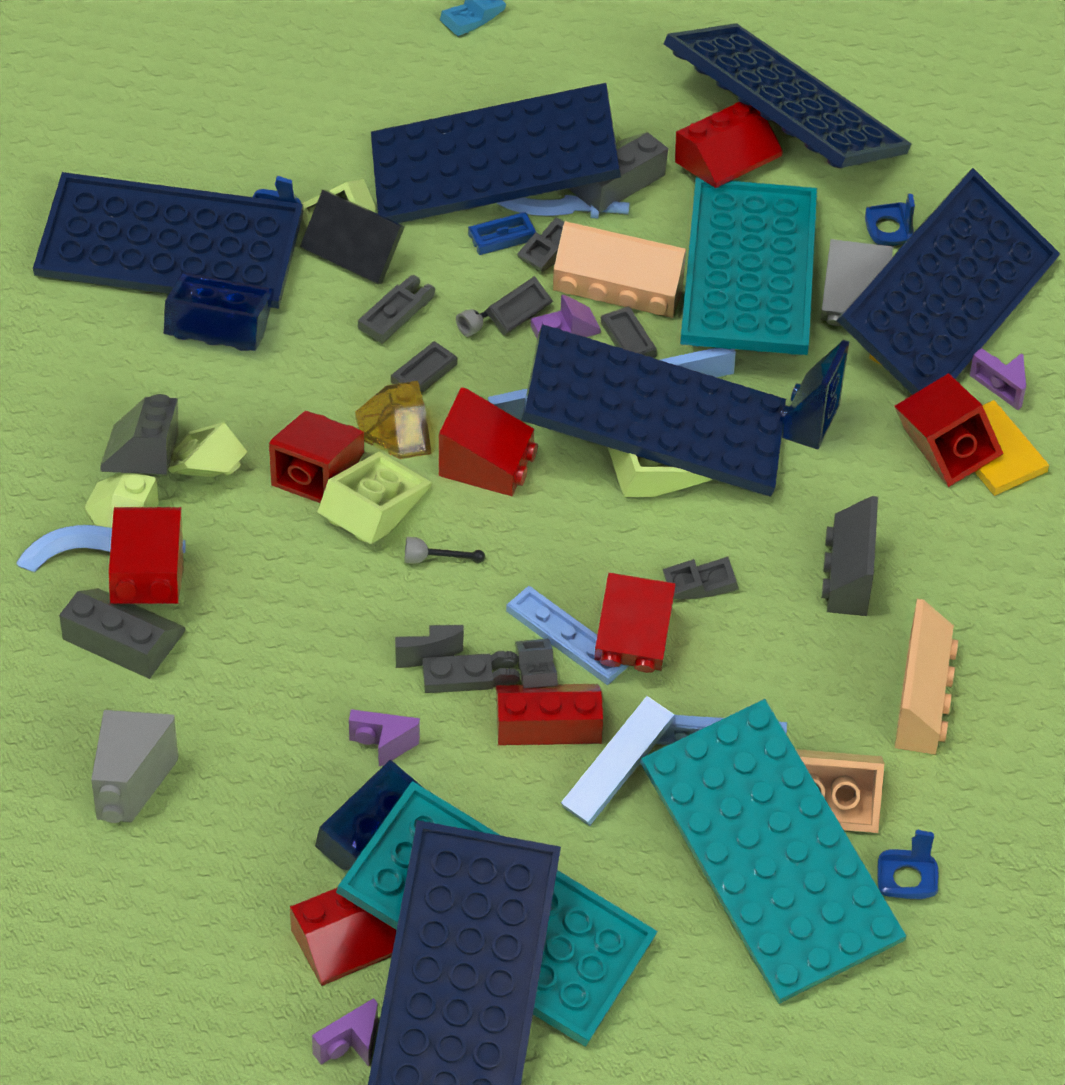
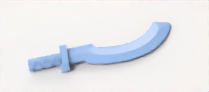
M565 195L562 199L553 200L523 197L497 203L509 210L519 213L526 212L530 215L557 216L572 214L574 211L591 212V218L599 219V211L592 205L590 207L579 197L573 195ZM614 201L603 212L629 215L630 202Z
M76 525L51 531L33 542L20 556L17 565L31 572H36L49 558L67 550L88 548L110 552L112 528L95 525ZM183 540V553H185L186 540Z

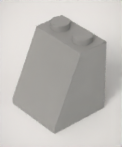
M830 240L820 320L827 321L828 324L833 326H841L836 320L892 258V246Z
M104 710L91 779L97 820H105L110 823H118L120 821L132 822L178 760V747L174 715Z

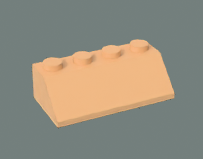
M565 221L554 265L553 290L623 307L629 306L632 309L673 318L683 292L686 249Z
M917 599L909 639L895 748L936 755L938 741L945 742L948 722L942 721V714H949L952 694L945 693L946 686L952 687L955 667L949 666V659H956L958 640L952 639L954 625L923 599Z
M795 749L843 830L878 833L884 774L882 756Z

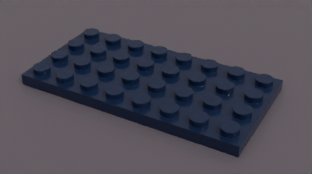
M737 23L669 33L666 36L664 45L673 51L674 56L690 62L694 65V69L697 72L710 76L716 81L717 86L730 90L738 96L740 102L760 111V115L764 119L774 121L783 127L782 131L803 141L807 149L823 155L833 167L842 169L844 167L904 155L908 153L912 145L905 138Z
M606 83L371 131L378 214L396 223L621 178L609 92Z
M972 168L836 321L913 395L948 373L956 379L973 359V355L984 346L1059 257L1060 253Z
M62 172L34 262V276L279 309L303 216V204Z
M542 324L538 334L521 421L771 497L776 486L786 399Z
M417 820L368 1085H521L561 850L560 846Z

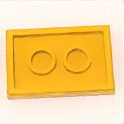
M993 400L984 404L983 408L1004 453L975 471L976 475L995 496L1047 473L1049 469L1047 461L997 402Z

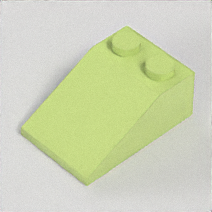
M608 447L624 497H656L714 480Z
M377 452L328 480L317 513L326 517L333 525L343 527L353 533L358 540L373 544L390 533L430 489L432 482L385 454Z

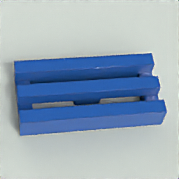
M526 212L468 227V235L470 239L473 238V245L477 247L479 255L527 243L536 232Z

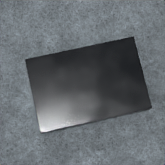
M322 190L300 247L377 284H382L405 226L328 190Z

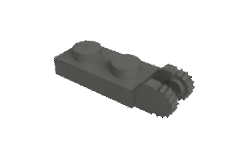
M414 274L409 276L400 285L397 284L358 320V329L383 344L422 306L424 307L434 296L435 287L428 283L416 294H413L419 287L421 280Z
M497 651L492 655L475 654L422 658L425 693L493 689L496 685L517 684L520 680V673L512 667L517 665L518 656L512 651Z

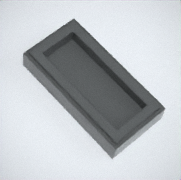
M534 276L489 306L485 311L504 336L549 306L553 300Z
M629 306L601 315L600 323L616 347L652 358L656 357L657 348Z
M433 341L391 375V383L415 399L457 365L458 357Z

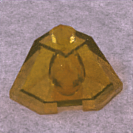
M418 381L387 385L355 411L358 429L364 431V442L370 445L377 443L387 448L388 453L398 459L431 454L425 404Z

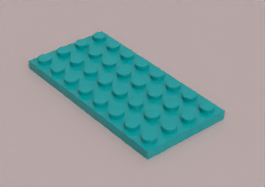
M696 178L681 345L808 355L817 188L730 181L714 188L702 179Z
M766 699L641 758V765L778 1004L905 941V932Z
M413 781L340 882L336 891L339 895L396 930L417 820L500 835ZM557 870L533 1015L586 1047L658 931Z

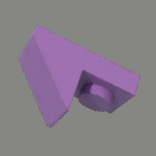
M561 295L560 311L531 318V328L537 339L542 324L583 337L601 333V328L590 307L566 295Z
M981 348L973 355L970 376L1016 410H1019L1022 407L1026 390L1023 354L1021 353L1005 365L997 357L992 356Z
M351 709L349 741H356L365 745L378 744V761L381 767L419 744L420 718Z
M374 998L312 1035L313 1055L320 1064L325 1063L331 1058H340L352 1046L366 1065H370L378 1026V1003Z

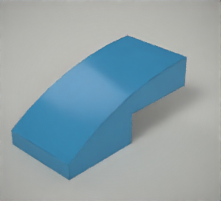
M465 0L463 5L443 10L440 21L454 34L460 36L493 19L505 9L506 3L503 0Z

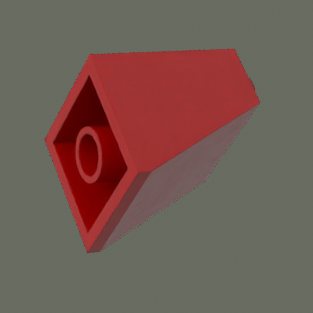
M949 373L894 406L905 431L948 487L1004 454L983 405Z
M461 387L439 432V476L512 497L517 485L522 486L525 481L528 461L533 462L537 454L538 443L534 442V428L469 389Z
M305 410L269 442L271 485L321 503L328 480L357 464L364 454V431L354 426L328 419L324 415H317Z
M114 507L109 561L110 604H178L184 569L182 507Z
M608 572L594 660H598L601 664L609 667H619L621 664L634 666V669L645 673H652L654 670L662 671L676 583Z

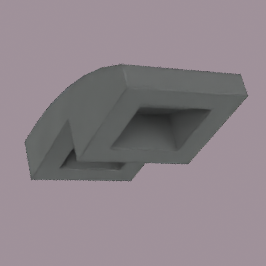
M556 217L541 235L535 232L517 253L518 258L541 272L553 266L556 261L564 221Z
M728 556L696 566L693 559L663 569L666 582L676 583L674 599L704 598L739 590Z
M429 625V636L395 637L396 668L422 666V658L454 656L462 652L464 625Z
M550 640L515 641L523 688L558 686L557 671L553 662V649Z

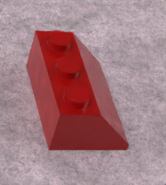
M737 102L676 131L675 163L714 188L781 157L783 154V150L768 121L760 115V111L742 102Z
M558 684V686L523 688V685H496L498 746L602 744L603 707L602 691L599 684Z
M337 888L290 906L291 931L321 986L392 957L397 931L336 893Z

